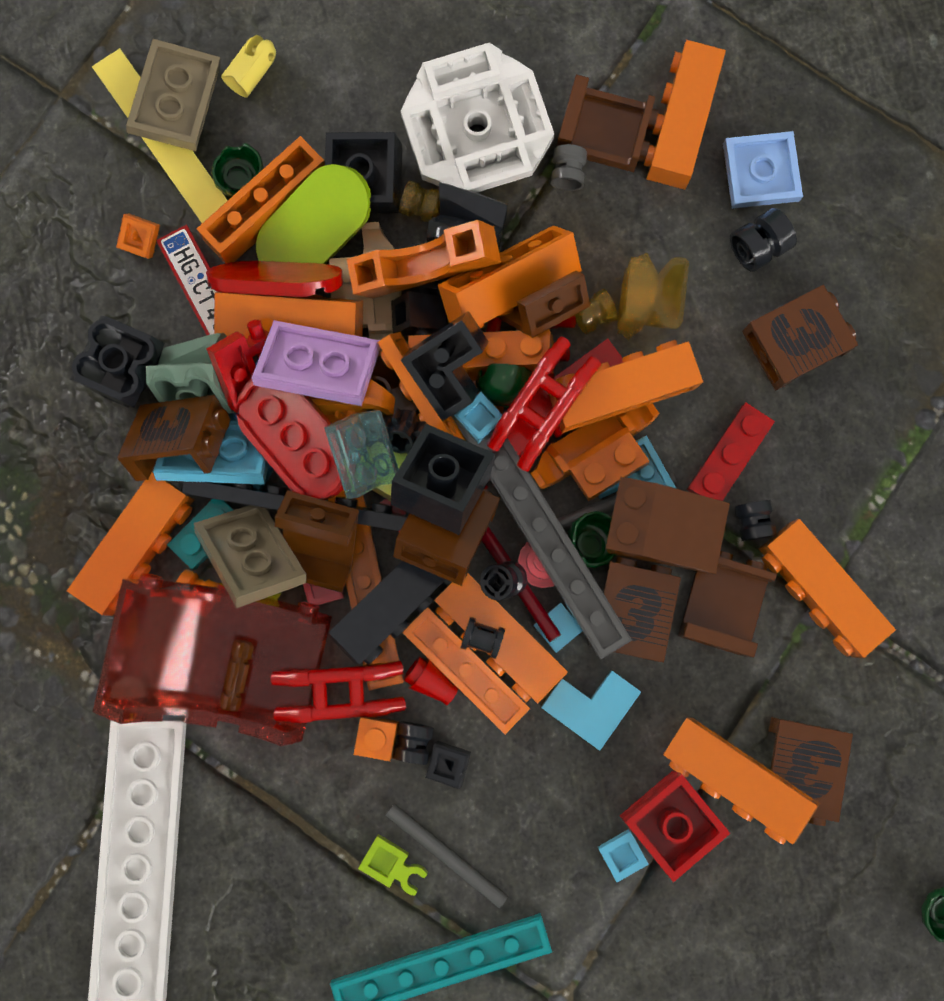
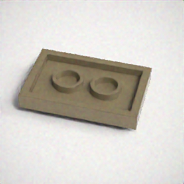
M152 39L126 124L127 133L196 151L221 66L220 57Z
M249 505L194 523L195 534L236 608L306 583V572L278 527H275V522L266 508Z

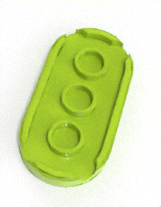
M338 164L325 165L312 172L262 225L256 240L258 260L327 264L329 259L333 258L369 219L371 193L364 177L355 169Z

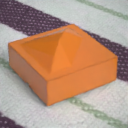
M129 213L123 214L116 248L147 259L153 258L160 225Z

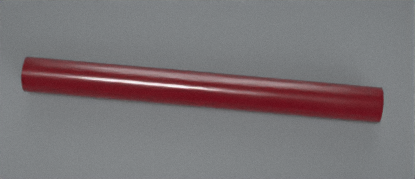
M488 526L481 541L495 562L498 564L512 561ZM527 584L524 591L518 596L548 641L552 642L562 634Z

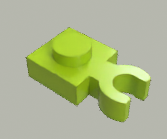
M379 834L358 867L359 870L389 888L394 879L400 881L402 889L407 894L414 896L418 888L409 883L408 877L411 874H418L422 878L427 876V870L422 865H408L405 863L409 852Z

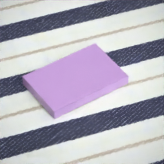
M274 320L252 376L253 385L362 406L380 350V346L377 343L380 340Z

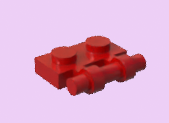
M252 320L247 323L250 334L248 340H246L243 334L236 331L206 348L228 406L236 413L239 412L240 406L237 405L239 394L245 384L252 379L256 368L252 357L257 355L259 359L269 334L268 331L263 329L260 320Z

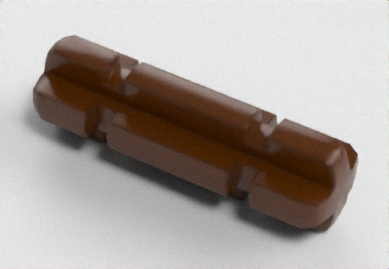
M235 640L233 642L231 650L233 658L229 659L223 685L225 691L222 692L219 702L223 710L236 712L240 709L242 701L240 693L244 692L250 666L248 660L251 659L254 649L249 641Z

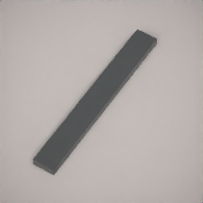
M453 414L452 418L467 442L495 453L489 480L599 659H603L632 641L531 475L517 466L520 458L508 438H506L499 451L492 450L487 446V442L494 431L478 444L454 418L455 414Z

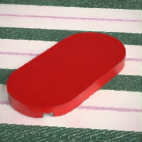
M237 261L217 265L206 271L208 286L221 293L307 297L316 294V289L324 287V291L330 293L338 290L343 285L342 269L330 264Z
M252 379L249 380L242 388L238 397L237 405H240L239 414H237L238 425L246 438L292 492L322 500L330 499L343 491L351 479L354 467L351 447L343 435L309 396L254 386Z

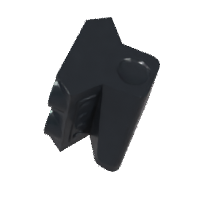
M439 182L440 215L429 220L427 242L439 238L445 229L480 220L494 226L498 249L500 250L508 203Z
M100 316L99 320L94 322L88 330L89 341L84 351L73 360V373L70 380L127 408L130 406L134 408L140 394L148 386L146 384V366H158L165 343L112 318Z

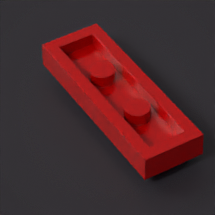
M745 402L686 490L694 494L723 501L775 421Z

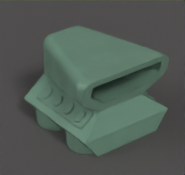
M214 333L163 348L158 366H146V384L158 402L215 395L228 415L229 413H234L228 406L206 348L226 338L225 333Z

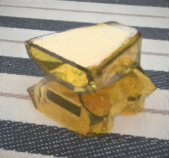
M648 253L639 257H630L628 268H625L621 286L617 334H621L630 340L644 326L665 329H677L681 326L684 316L689 261L686 258L674 257L670 259L664 268L657 273Z

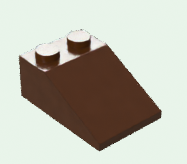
M620 477L606 550L608 553L716 575L730 503L658 483Z

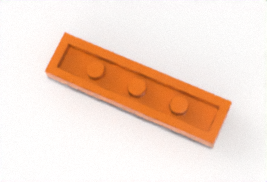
M401 332L389 334L377 343L382 349L380 355L383 362L389 369H394L401 380L399 383L400 389L409 401L413 400L420 412L418 414L419 420L466 441L452 416L444 421L440 419L402 363L401 358L410 347Z
M428 607L402 632L505 735L530 710L469 647L466 650L460 648L462 640Z

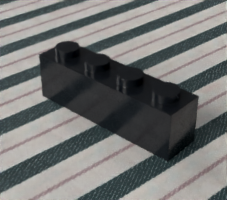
M402 561L327 635L356 665L363 661L369 665L383 652L384 649L380 644L389 635L396 639L410 625L406 618L415 609L421 614L435 600L431 594L440 585L446 589L452 582Z

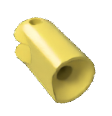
M258 35L249 38L222 74L221 78L224 83L238 95L247 98L273 64L276 57L274 44L270 40H264Z

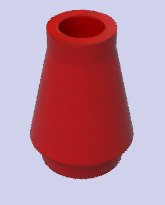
M420 656L412 663L403 678V681L409 684V689L438 700L446 706L458 692V688L429 659L424 660Z

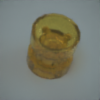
M409 180L401 198L399 213L407 216L415 214L420 216L422 221L429 223L430 219L437 216L440 209L439 189L422 188L420 183Z
M605 289L594 292L592 298L589 299L590 307L575 314L580 329L586 335L596 331L598 323L610 324L618 320L615 304Z

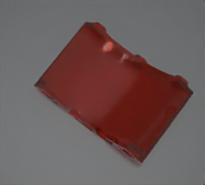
M141 573L139 579H122L92 712L119 724L162 722L164 715L182 716L183 723L215 728L218 721L240 725L238 733L253 736L279 746L303 741L307 723L275 721L274 709L276 707L311 705L313 699L312 685L302 687L272 685L271 674L273 671L319 670L332 616L319 612L320 607L312 603L298 602L297 606L270 598H264L236 608L223 583H218L216 588L190 583L163 581L164 578L147 573ZM235 640H246L252 643L254 649L251 659L248 660L250 666L244 692L240 693L242 697L240 709L236 712L221 709L219 702L222 692L225 691L223 685L229 659L233 658L231 654L232 645Z

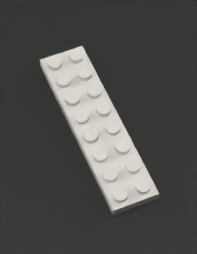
M111 718L88 1001H166L187 721Z

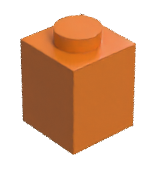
M361 717L353 755L390 761L396 742L399 721L379 717Z

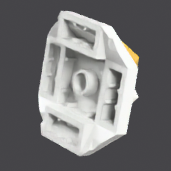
M491 43L423 62L416 76L417 79L401 109V117L422 180L439 186V182L447 183L477 193L532 176L554 138V131L533 71L519 61L503 54L502 50ZM473 125H482L485 127V130L474 132L469 128Z

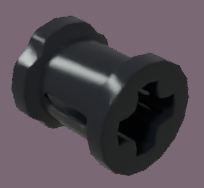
M470 617L460 648L466 650L470 647L489 653L491 658L496 659L505 628L499 627L496 629L477 623L476 618Z

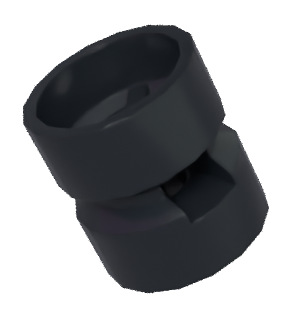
M771 208L754 220V224L747 223L730 234V244L740 264L748 271L754 272L768 264L772 260V256L779 257L794 248L797 244V237L788 217L781 210Z

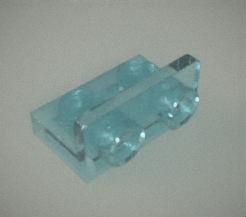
M380 410L352 414L324 427L347 499L358 498L380 485L392 484V480L399 468Z

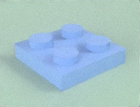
M793 131L725 139L723 149L732 209L799 202L803 193Z

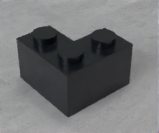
M469 311L410 348L401 358L402 363L442 421L473 403L479 392L462 365L481 354L489 341Z

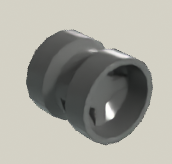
M570 144L554 148L553 162L555 169L551 173L550 182L552 187L564 191H576L584 187L585 174L582 171V167L586 165L587 161L586 149Z

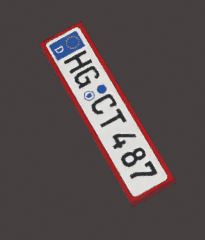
M186 224L156 241L206 335L214 334L215 292L217 291L208 286L206 271L210 269V266Z

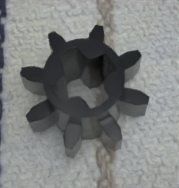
M396 408L393 417L384 416L380 426L383 429L380 440L386 442L391 452L408 454L426 422L420 421L419 416L414 410H400Z

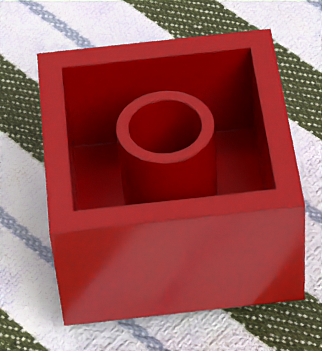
M675 770L671 771L619 815L673 883L731 834L687 779Z

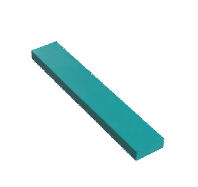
M541 913L332 979L330 986L335 1001H403L552 953Z

